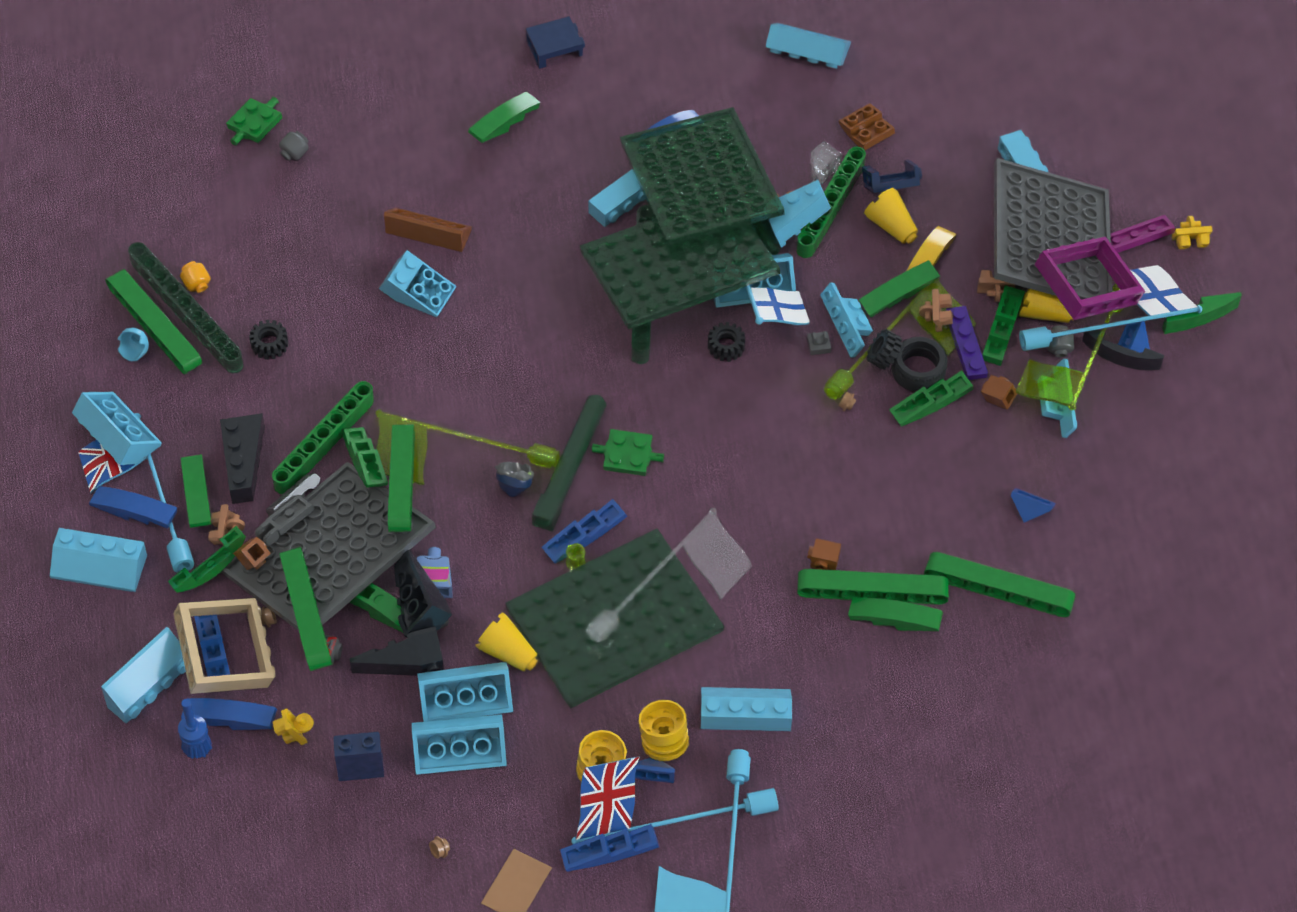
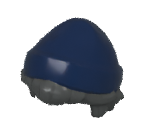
M503 462L495 466L497 470L496 479L499 486L508 496L516 497L532 485L534 472L531 471V467L528 464L521 465V463Z

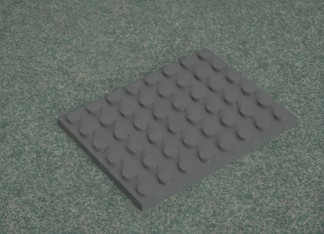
M996 158L994 162V279L1056 296L1034 264L1039 258V254L1046 249H1053L1061 245L1066 246L1078 241L1083 242L1105 236L1111 243L1109 190ZM1096 256L1057 264V267L1081 300L1113 292L1112 277Z
M347 462L304 498L313 505L314 511L283 535L279 536L275 543L269 546L266 545L271 554L265 558L266 562L257 570L255 568L246 570L235 556L221 572L299 631L279 553L301 547L323 625L398 561L407 550L412 549L434 530L436 526L434 521L412 507L411 532H389V490L383 486L366 488L356 468Z

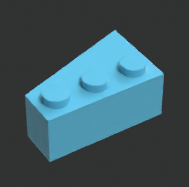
M819 180L763 204L781 248L786 245L785 241L790 237L801 233L800 229L809 222L812 224L831 209Z

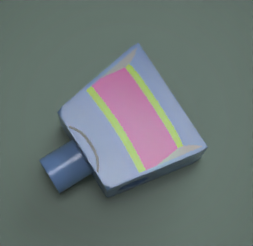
M431 547L428 549V556H418L417 560L443 597L453 598L449 558L441 556L440 548Z

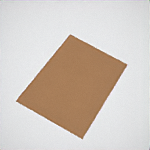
M513 849L481 904L497 912H526L552 867Z

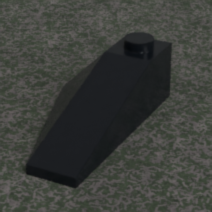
M407 550L394 564L395 583L400 593V597L397 598V605L401 606V615L398 616V620L405 637L411 632L430 627H436V630H439L452 615L443 595L413 553Z
M436 627L407 634V639L396 643L395 640L388 642V646L381 650L371 649L349 659L351 672L358 674L418 676L417 673L444 670Z

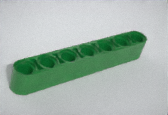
M852 147L848 151L824 191L831 209L812 224L809 222L799 233L796 251L800 257L809 258L814 255L861 175L862 166H865L866 152L863 148Z
M125 269L105 279L113 295L184 375L203 364L200 355Z
M358 382L273 471V485L277 493L284 494L297 481L308 474L343 437V429L351 428L373 405V387L369 382Z
M414 424L392 425L388 499L389 532H411L415 448Z
M298 547L279 553L309 669L314 671L332 665V660L302 549Z
M940 552L930 553L924 575L946 577L951 586L1059 617L1070 616L1076 594L1067 588Z
M803 569L798 572L797 593L805 598L852 600V597H864L940 605L947 603L949 600V581L944 576Z

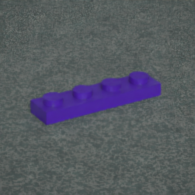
M966 306L946 308V311H952L953 324H949V328L964 374L969 380L987 378L988 371Z

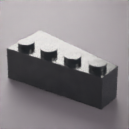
M263 413L220 419L232 504L254 501L260 451L262 450L263 443L262 438L265 430Z

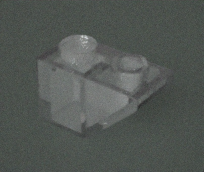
M825 141L811 151V183L819 180L820 184H823L828 176L833 172L836 173L841 164L842 154Z

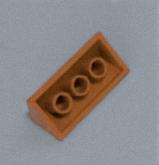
M393 208L384 212L386 233L463 252L472 230V226L400 208Z

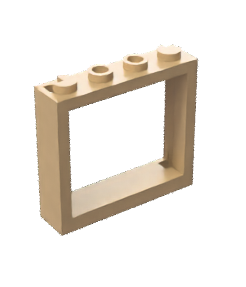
M256 598L178 604L173 615L191 694L269 687L275 678V668L271 666L270 647L266 644V629L261 623L262 613L260 606L257 605ZM247 613L260 673L204 677L191 616Z

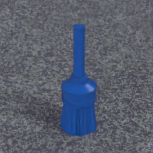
M184 699L181 704L185 717L178 725V732L182 741L181 750L191 759H194V757L200 758L201 756L206 757V754L212 749L207 724L202 717L194 715L191 701Z

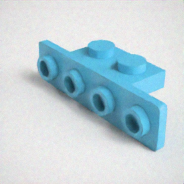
M830 282L820 296L850 357L855 358L865 346L860 335L869 336L873 330L858 300L842 298L835 283Z
M1062 359L1053 368L1054 380L1041 377L1038 380L1042 416L1060 420L1061 435L1067 438L1077 429V420L1068 359Z

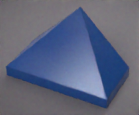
M1145 322L1126 324L1118 345L1142 353L1145 348L1150 349Z
M1017 488L1011 493V497L1023 522L1051 511L1056 504Z
M652 758L638 761L635 779L674 783L675 769L665 762Z

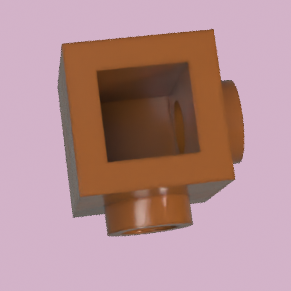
M991 375L989 380L983 384L981 391L986 402L1006 410L1009 409L1018 394L1013 383L1007 378Z
M254 537L244 543L233 554L246 570L252 568L257 570L266 562L265 558L271 553L261 539Z
M816 538L814 546H810L807 558L811 559L810 568L836 570L841 544Z

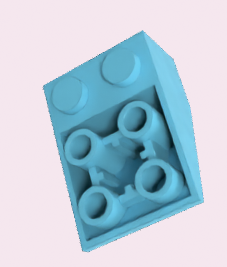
M407 250L397 260L379 289L397 302L437 317L457 286Z

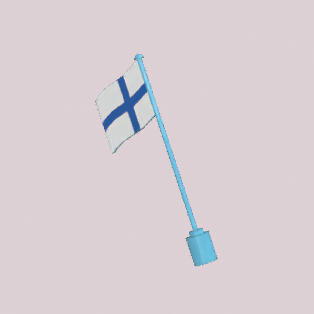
M726 198L715 200L711 207L718 227L728 231L756 316V324L780 322L793 325H808L810 321L799 291L750 288L731 227L736 222L731 202Z
M1160 266L1130 270L1145 290L1137 305L1148 316L1051 333V330H1048L1046 326L1026 329L1019 332V340L1023 351L1049 347L1053 337L1192 312L1201 313L1202 307L1200 305L1196 306L1184 295L1171 276Z

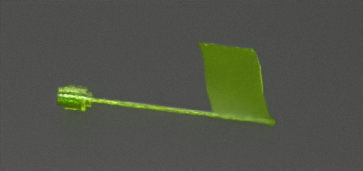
M939 279L922 289L887 329L891 331L902 317L910 311L920 326L944 348L949 356L956 348L949 325H943L942 331L936 332L933 317H931V321L927 322L924 317L919 315V308L925 305L926 301H930L931 305H933L932 289H939L940 294H949L939 282ZM952 297V307L950 308L961 307V305ZM969 314L972 326L974 327L976 323L972 316ZM867 351L849 370L838 369L825 383L824 392L829 398L837 399L842 397L853 385L854 380L851 373L867 357Z
M1117 284L1112 286L1113 292L1120 290ZM1124 308L1109 311L1104 324L1109 323L1113 313H1119ZM1107 328L1101 330L1084 373L1067 367L1042 364L1029 359L1016 393L1032 399L1059 403L1068 406L1072 411L1077 408L1075 404Z
M381 409L376 411L380 426L377 450L385 475L390 476L392 425L414 424L413 483L425 485L423 470L428 448L427 428L526 453L531 464L546 468H556L560 459V451H557L554 447L535 443L529 449H524L382 412Z

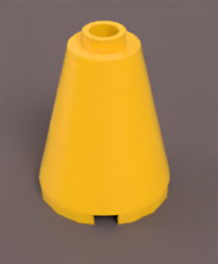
M890 188L878 196L879 200L875 203L872 201L865 209L864 214L902 244H910L918 237L916 235L918 229L898 191Z
M1028 289L1025 292L1018 316L1069 323L1070 320H1073L1057 296L1033 289Z
M502 612L498 615L500 618L498 623L493 621L478 640L480 643L476 644L475 647L523 672L527 669L531 671L538 662L536 659L538 654L510 618Z

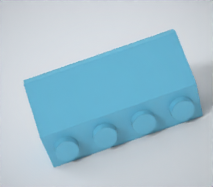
M774 23L770 26L766 47L770 48V52L781 54L783 51L789 53L788 56L800 59V56L807 57L809 62L818 64L819 61L826 62V66L837 68L838 65H843L851 41Z
M789 253L741 259L750 288L796 291L793 256ZM737 260L708 264L710 285L716 308L751 303Z
M82 392L72 411L78 422L84 425L90 432V435L96 438L103 449L108 451L120 465L137 464L162 444L114 392Z
M59 528L52 549L50 578L136 592L147 558L145 544L142 541Z
M168 627L161 631L101 686L107 708L125 723L136 718L147 704H151L163 689L171 686L177 676L186 672L179 640Z
M507 662L417 673L423 722L513 712Z
M701 687V729L791 731V689Z
M502 714L412 723L416 775L507 766Z

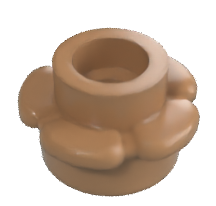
M845 393L838 405L843 409L842 411H845L846 408L851 410L856 402V399L853 398L854 393Z
M262 607L261 623L262 625L266 624L270 628L272 624L277 623L275 613L269 608Z
M436 836L429 843L430 851L435 858H445L448 855L450 847L445 838L442 839Z

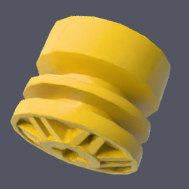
M658 700L649 703L643 708L639 714V728L644 752L650 758L658 761H670L684 754L689 746L686 713L683 707L670 700Z
M605 730L593 731L586 735L579 747L576 766L578 779L582 781L585 767L626 759L627 749L623 740L615 733Z

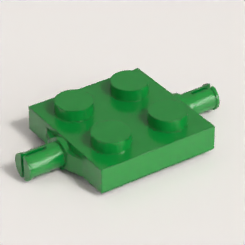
M273 96L264 104L250 98L226 122L227 128L236 132V135L230 142L237 146L245 138L259 143L283 118L281 112L273 109L279 103L278 99Z
M610 429L606 445L594 443L592 445V452L604 454L603 470L646 476L647 466L650 464V461L662 463L664 461V453L652 452V435Z

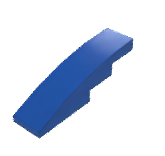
M103 486L97 488L89 502V505L127 521L132 518L147 525L149 522H152L167 529L177 513V507L159 500Z
M612 499L597 512L592 510L578 523L574 520L543 545L542 549L556 564L591 544L628 516Z
M217 615L194 616L207 677L230 675Z
M187 698L191 701L194 715L202 717L208 726H229L232 730L272 729V721H274L277 712L276 707L251 702ZM182 712L181 719L185 717L184 712Z
M652 824L630 832L628 829H624L606 837L602 833L560 849L565 870L568 872L632 857L659 848L654 827Z

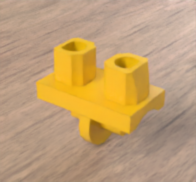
M1187 216L1186 222H1180V228L1175 229V233L1172 234V241L1176 240L1179 250L1190 248V239H1196L1197 247L1199 248L1207 247L1210 243L1209 235L1213 232L1212 226L1201 227V221H1194L1193 216Z
M286 708L281 711L282 718L272 721L275 733L278 736L282 735L286 744L294 741L301 745L308 743L302 733L310 731L313 727L314 721L309 714L302 713L296 717Z

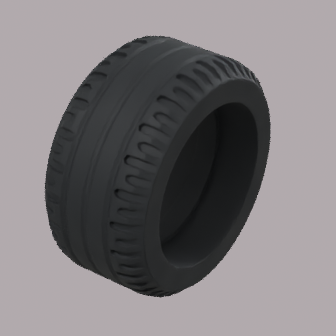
M920 336L912 337L902 342L901 351L897 353L898 357L894 358V363L891 366L894 379L900 386L909 391L916 392L922 387L928 389L945 378L948 359L944 348L933 339ZM921 356L932 361L936 368L929 372H915L906 367L903 361L910 357Z

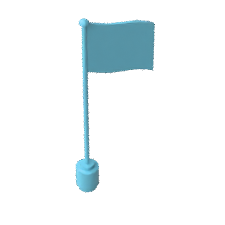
M734 749L728 756L726 778L735 785L726 892L706 882L676 875L659 866L655 912H729L739 785L749 780L751 758L748 751Z

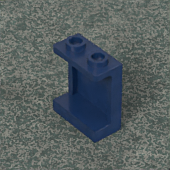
M570 16L526 28V42L539 69L546 67V59L574 51L577 52L579 57L583 56L585 42L583 37H579L578 27L576 23H572Z
M909 159L904 160V172L879 175V172L870 165L862 166L864 187L873 193L883 192L890 188L901 189L919 186L920 179H922V171L918 165Z
M379 732L333 737L339 781L384 777L383 754L381 752Z

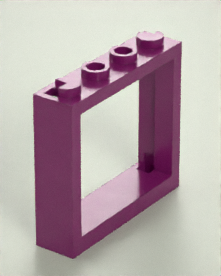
M1106 236L1046 249L1039 254V258L1034 264L1073 320L1137 305L1145 293L1141 284ZM1096 256L1120 290L1081 300L1057 267V264Z

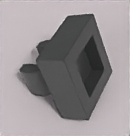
M828 332L807 334L810 355L831 353Z

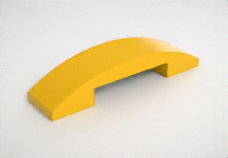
M940 226L936 227L914 256L907 271L928 260L934 266L944 250L949 248L956 234Z

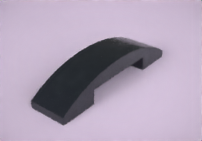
M1100 330L1086 331L1083 334L1082 341L1087 347L1100 357L1114 364L1144 371L1161 369L1165 356L1161 353L1145 348L1141 354L1104 340L1106 333Z

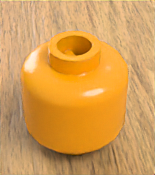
M192 261L182 267L180 278L188 291L201 293L208 288L207 284L211 278L202 263Z

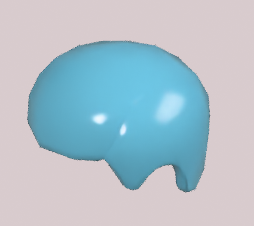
M126 328L118 337V340H120L118 352L124 359L131 362L138 361L147 353L149 342L142 330Z

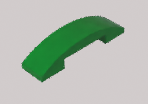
M235 526L219 539L224 544L223 547L191 573L186 568H183L168 581L169 584L178 593L206 583L219 574L234 559L235 555L233 553L243 545L246 536Z

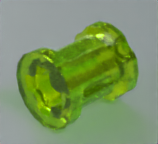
M578 543L569 545L566 548V565L572 571H580L586 563L585 549Z

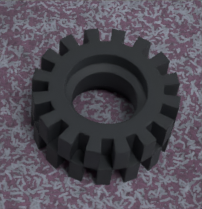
M266 320V323L263 324L260 321L259 326L255 324L253 326L254 330H250L251 349L255 355L258 354L259 358H262L264 355L265 360H268L269 356H272V359H276L275 355L280 357L282 352H286L288 337L286 328L280 322L277 324L276 320H273L272 323H270V320ZM267 336H274L277 338L272 343L261 342V340Z
M721 322L719 327L714 325L713 330L710 329L708 334V350L710 355L714 354L716 360L720 357V361H724V358H727V362H731V358L736 360L737 355L741 357L745 349V333L742 331V328L740 326L736 328L735 323L730 326L729 322H726V325H723ZM723 338H729L734 341V344L726 346L718 341Z
M888 329L881 330V333L877 334V338L874 337V342L870 344L869 347L871 348L867 351V361L883 370L886 367L889 368L890 363H894V358L898 357L897 353L901 351L900 347L902 346V338Z

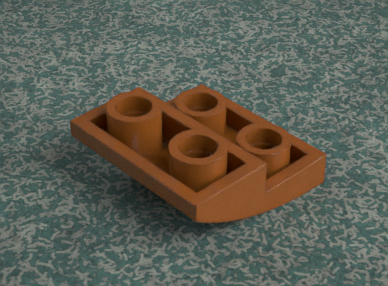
M870 103L839 120V124L857 146L864 150L895 134V127L882 118V112Z

